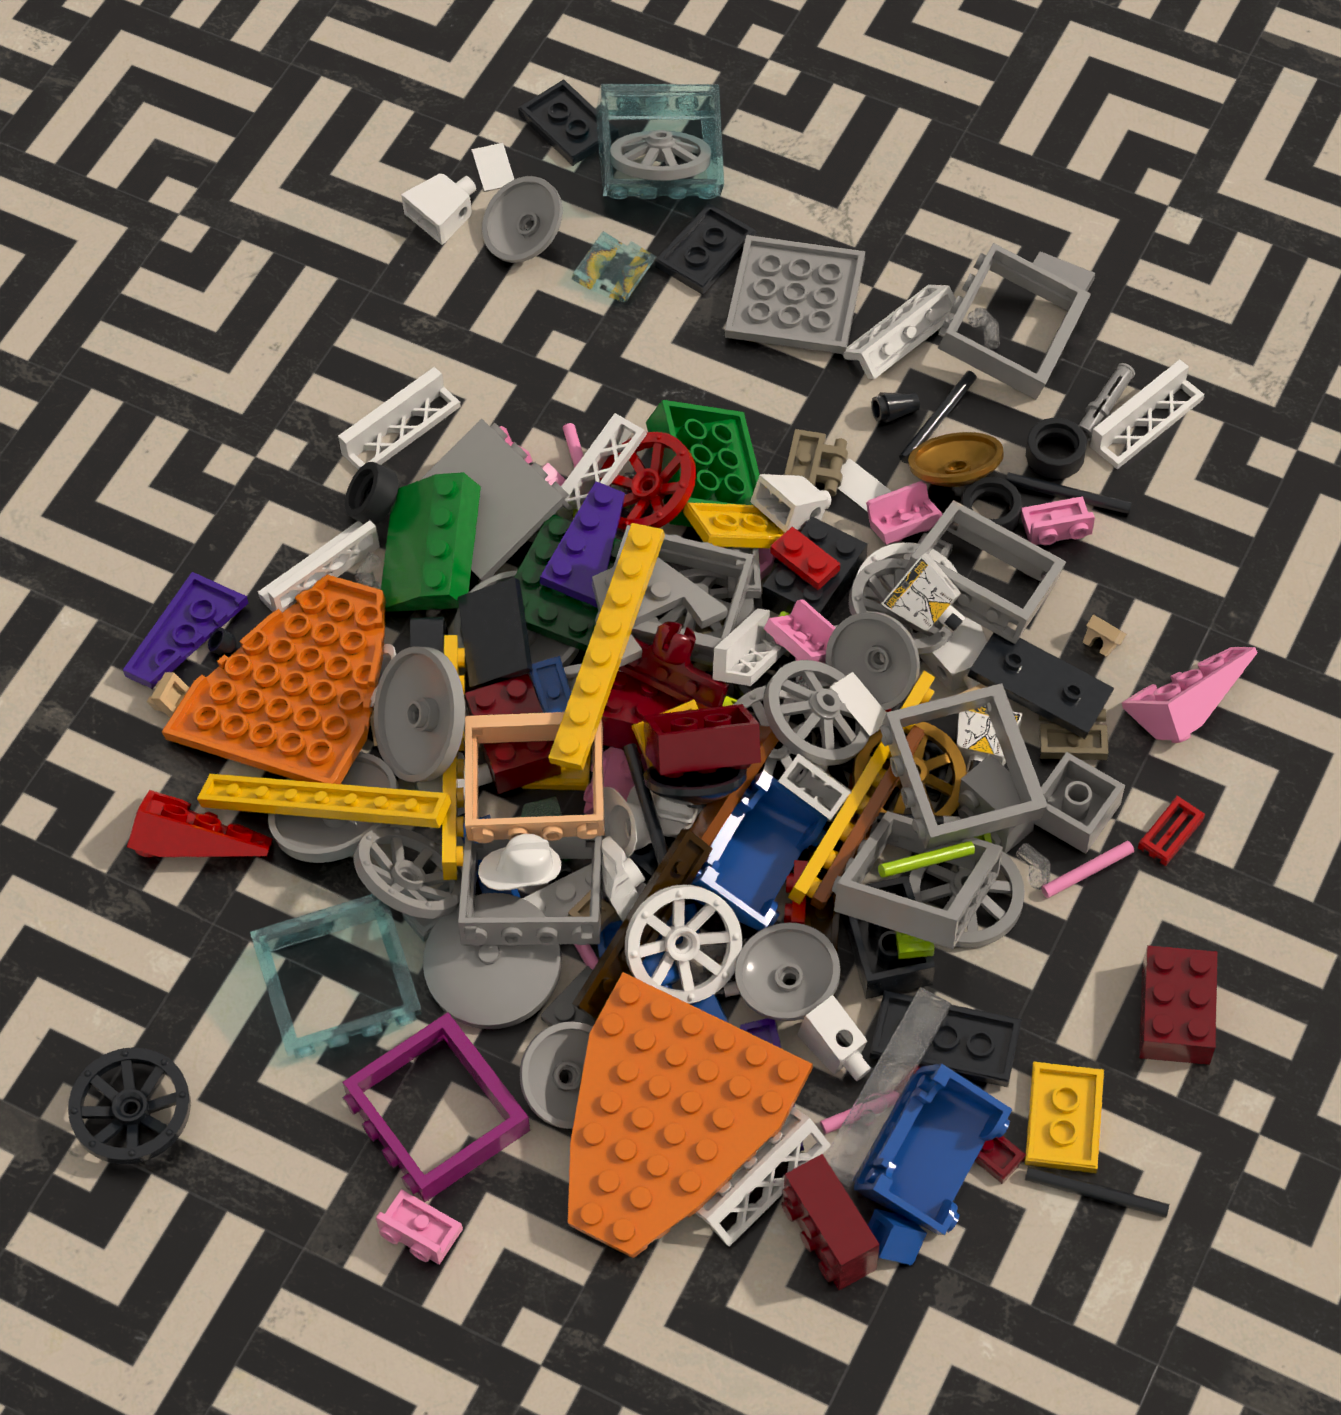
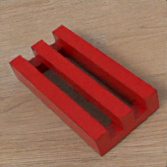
M1176 796L1140 840L1138 848L1142 851L1146 849L1150 852L1149 856L1154 859L1158 857L1161 859L1160 863L1167 866L1204 820L1205 813L1179 796ZM1178 808H1182L1184 811L1156 845L1153 844L1151 841ZM1193 815V819L1167 851L1162 850L1187 818Z

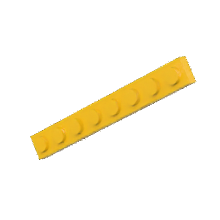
M632 523L548 757L551 764L581 771L584 769L665 537L663 529Z
M444 635V655L452 662L459 675V668H465V648H458V635ZM459 675L465 695V676ZM464 731L458 751H465ZM458 752L449 768L443 773V793H448L451 800L450 807L442 822L443 880H457V867L463 866L464 846H458V837H464V816L458 817V808H464V787L458 788V779H464L465 772L464 759H458Z
M923 671L901 709L929 702L935 692L929 688L935 677ZM913 725L902 727L903 731L909 734ZM882 741L789 894L788 898L799 905L805 895L813 897L822 882L817 877L822 867L829 870L839 853L833 849L838 840L845 843L855 826L849 821L855 812L859 815L862 814L871 797L866 795L871 785L877 788L887 770L883 769L882 766L887 758L890 760L892 755L889 746H884Z
M209 774L197 797L202 808L440 828L451 804L448 793Z

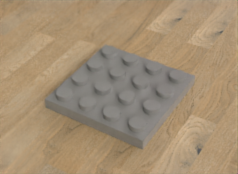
M746 235L726 322L725 338L844 354L848 346L865 262V251Z

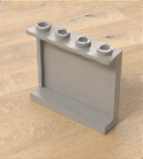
M481 418L421 479L434 474L464 472L481 486L471 570L484 581L495 576L494 573L562 506L569 512L573 508L565 500L569 494L556 481L550 485L545 480L548 474L536 462L530 466L524 460L528 455L515 442L510 446L505 441L508 437L507 434L496 423L490 427Z

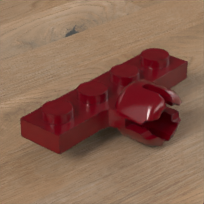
M667 621L657 627L652 645L634 638L642 648V657L619 667V671L685 703L695 700L698 709L721 707L723 705L730 684L713 680L712 675L695 668L691 664L690 656L696 641L694 631L691 628L686 627L683 635L680 634L682 624Z

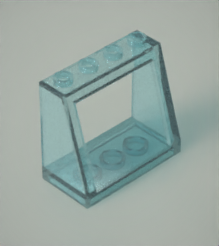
M601 84L596 117L603 196H610L613 199H624L627 196H640L642 199H653L657 196H669L672 199L699 196L702 199H713L716 196H721L724 187L719 84ZM609 120H701L703 141L711 148V163L706 169L707 179H614L613 166L610 162L611 139Z
M373 894L250 932L287 1056L294 1054L296 1059L304 1058L316 1053L315 1047L328 1044L329 1048H335L349 1043L350 1036L362 1033L363 1037H370L383 1032L382 1026L394 1022L397 1027L405 1026L417 1021L416 1015L421 1014V1006L390 907ZM376 920L404 1005L297 1038L271 952Z

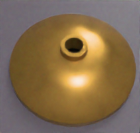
M958 432L941 435L923 442L911 452L908 462L910 471L922 481L944 487H961L972 484L992 473L1002 462L1004 452L1001 442L990 435L976 432Z

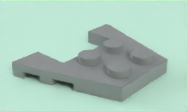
M657 557L634 626L682 604L687 608L701 629L727 617L728 609L725 605ZM616 566L592 577V587L599 614ZM632 634L629 637L619 667L642 657V648Z

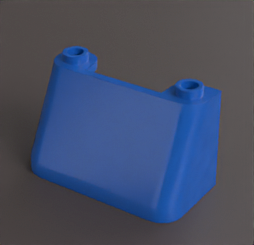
M762 771L755 776L710 845L713 850L691 885L705 888L721 897L732 908L740 923L757 931L772 926L780 915V912L777 911L778 902L775 901V898L794 866V860H797L801 852L810 845L816 847L821 842L826 833L823 827L828 818L778 782L777 779L766 771ZM690 899V900L695 901V902H697V903H699V904H701V905H703V906L706 904V903L703 902V901H699V900H695V899Z
M943 1064L921 1067L909 1081L854 1183V1190L937 1235L949 1233L959 1220L958 1206L953 1200L985 1141H990L995 1137H1002L1010 1124L1008 1117L1012 1108Z

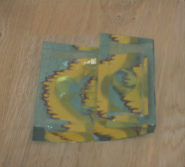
M603 231L579 264L571 279L606 297L627 302L655 261L656 256L632 241L626 246Z

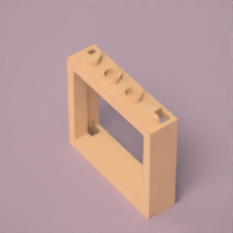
M564 712L465 716V829L468 841L489 843L493 840H511L517 835L525 833L535 834L549 841L559 840L562 837L592 839L596 836H604L602 718L592 743L593 814L478 819V743L555 740Z

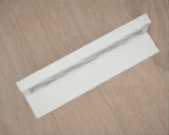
M927 285L850 344L843 354L844 358L847 360H858L867 378L876 379L939 330L946 318L949 320L954 318L955 314L951 313L950 310L956 298L950 286Z
M1179 359L1093 428L1090 447L1112 466L1119 469L1204 399V394L1186 380L1189 366ZM1182 389L1191 398L1188 401H1173V394ZM1155 409H1169V416L1165 419L1152 418V411ZM1134 426H1147L1148 433L1144 436H1130V429ZM1111 444H1126V451L1120 456H1116L1108 447Z
M433 367L338 435L341 454L359 469L365 463L357 456L364 450L376 451L375 457L368 462L382 465L461 407L460 401L444 387L442 373ZM439 396L448 403L441 409L430 408V403ZM411 416H424L423 422L418 426H406V420ZM388 433H400V438L396 442L382 443V438Z
M614 413L561 486L569 494L565 500L573 509H577V507L578 510L580 509L595 481L610 486L647 435L646 431ZM631 433L635 434L629 441V443L622 444L628 439ZM614 454L615 462L610 468L601 470L606 459ZM562 506L554 515L569 520L573 514V509L569 512Z
M370 520L364 525L357 521L258 591L259 599L272 612L277 609L281 612L285 611L296 603L295 597L298 594L312 588L318 580L326 575L339 577L378 549L380 546L376 526Z
M757 608L714 648L713 680L751 686L787 651V649L775 643L773 637L764 630L770 610Z
M792 1107L781 1131L764 1143L756 1151V1155L749 1162L746 1161L696 1214L711 1226L727 1246H730L782 1195L784 1176L782 1178H774L775 1168L781 1162L789 1161L787 1171L789 1172L823 1154L831 1146L808 1116ZM811 1134L817 1143L807 1153H800L801 1142ZM756 1187H763L762 1197L756 1203L748 1204L750 1193ZM730 1212H738L736 1223L726 1232L720 1225V1222Z

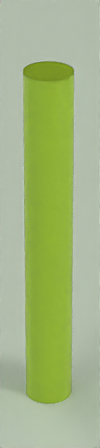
M971 841L879 864L878 872L882 878L973 855L975 847Z

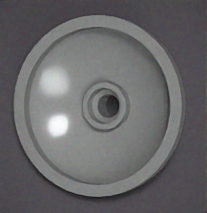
M535 176L520 177L504 185L489 202L483 217L482 234L490 252L499 259L511 263L524 262L542 253L554 240L562 221L563 207L557 190L546 180Z
M868 611L846 618L834 629L826 648V664L837 669L845 676L853 672L884 710L891 709L902 703L917 683L920 661L916 644L909 631L899 621L884 613ZM880 652L885 656V663L879 659Z
M780 923L759 931L746 942L737 958L735 978L741 997L756 1013L772 1020L796 1021L804 1019L808 1013L832 995L834 996L840 980V962L833 944L820 931L804 924ZM787 979L796 980L793 985L784 984Z
M563 1022L552 1025L537 1034L523 1054L520 1065V1084L523 1095L533 1112L550 1125L563 1129H573L589 1033L593 1026L580 1022ZM562 1070L568 1074L567 1083L561 1082L559 1078Z

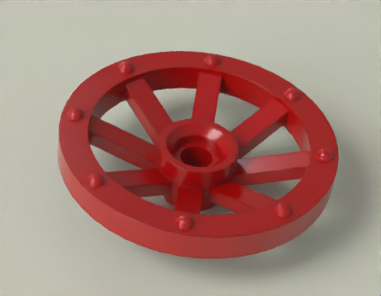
M647 432L645 438L629 458L637 474L633 479L617 475L611 483L612 485L632 490V493L625 495L623 507L637 503L627 518L620 517L617 530L624 533L627 525L631 526L632 523L654 528H661L669 523L687 504L695 485L696 466L693 456L687 447L670 434ZM632 438L628 439L627 441H625V442L622 443V444L629 443V441H630ZM653 447L651 467L645 468L637 452ZM664 448L671 449L677 455L661 472ZM614 454L606 459L601 470L610 468L615 462ZM681 467L680 481L667 483ZM668 494H674L671 497V499L665 505H663L662 500L665 498V496ZM652 504L654 513L640 518L648 506Z

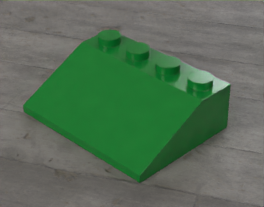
M662 400L647 419L648 432H663L676 437L692 454L696 466V480L688 502L753 505L750 501L760 474L744 412ZM664 448L661 472L677 455L671 449ZM681 467L667 483L680 481ZM674 494L666 495L664 498V504H666ZM684 508L669 522L671 525L693 527L683 513Z
M464 472L434 474L398 488L395 502L390 511L381 590H383L386 598L385 612L459 608L458 597L469 593L481 486Z

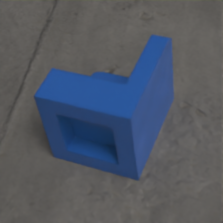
M879 1209L874 1210L868 1227L879 1243V1258L909 1265L915 1262L927 1235V1232L918 1224L899 1214Z

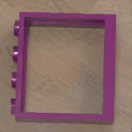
M449 1012L343 1081L346 1095L342 1098L348 1105L350 1112L353 1115L359 1112L365 1121L362 1123V1126L373 1142L377 1139L384 1146L381 1152L392 1168L396 1166L400 1168L404 1174L401 1179L406 1188L413 1195L417 1192L424 1202H427L531 1131L527 1114ZM444 1039L505 1121L424 1175L363 1092Z

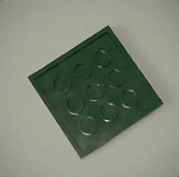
M552 515L544 522L515 575V578L520 580L526 626L530 631L586 652L595 628L598 608L540 584L542 572L572 522L557 515ZM614 539L608 569L614 566L622 542L620 539Z

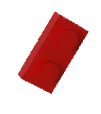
M793 526L770 546V553L817 590L823 587L840 571V563Z
M794 860V873H790L787 876L786 893H791L806 868L808 861ZM806 895L800 905L793 900L792 904L785 903L784 923L805 925Z

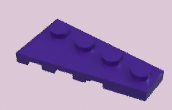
M595 481L540 576L541 585L598 608L592 587V577L608 569L624 503V492Z
M192 572L124 667L125 677L153 689L157 682L162 679L165 672H172L210 638L215 629L224 626L248 604L247 596Z

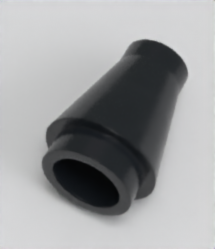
M880 392L878 396L872 398L871 409L876 421L888 423L908 413L918 411L920 409V401L915 392Z

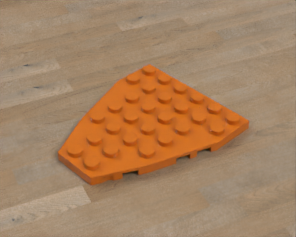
M326 575L318 580L312 588L304 590L295 597L296 603L283 612L277 609L239 641L241 647L230 657L224 654L217 660L219 667L207 677L200 675L193 682L162 730L165 739L296 781L341 784L367 741L370 717L373 711V706H370L372 702L371 697L374 689L378 686L383 662L386 601L383 590L331 575Z
M622 972L589 1033L570 1141L569 1226L632 1258L636 1257L647 1249V1246L655 1239H660L670 1232V1228L700 1210L746 1161L749 1162L756 1155V1151L764 1143L781 1131L813 1069V1064Z

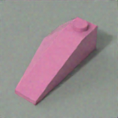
M1230 647L1199 662V669L1171 675L1172 682L1157 689V686L1152 684L1122 702L1123 709L1156 740H1171L1172 743L1186 741L1191 737L1190 734L1205 723L1257 654L1256 648Z

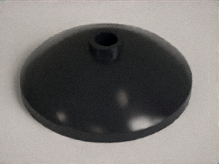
M654 766L649 767L644 772V784L654 794L673 803L684 804L689 808L695 809L706 807L708 803L725 798L738 790L747 779V769H732L731 767L717 768L716 772L708 774L697 771L684 772L683 776L676 778L660 775Z

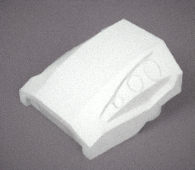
M607 836L602 840V881L607 896L623 922L646 886L644 883L645 878L632 859H627L623 849L610 836Z

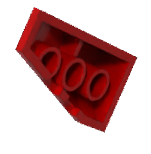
M149 790L137 810L127 848L134 849L137 854L144 857L267 856L273 839L240 824H229L226 826L218 819V815L210 811L205 812V814H198L190 810L191 803Z

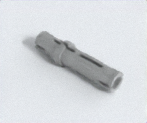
M1126 363L1118 364L1096 400L1090 402L1086 407V415L1078 426L1084 431L1087 441H1091L1093 428L1111 415V409L1130 380L1133 379L1135 371L1130 365Z

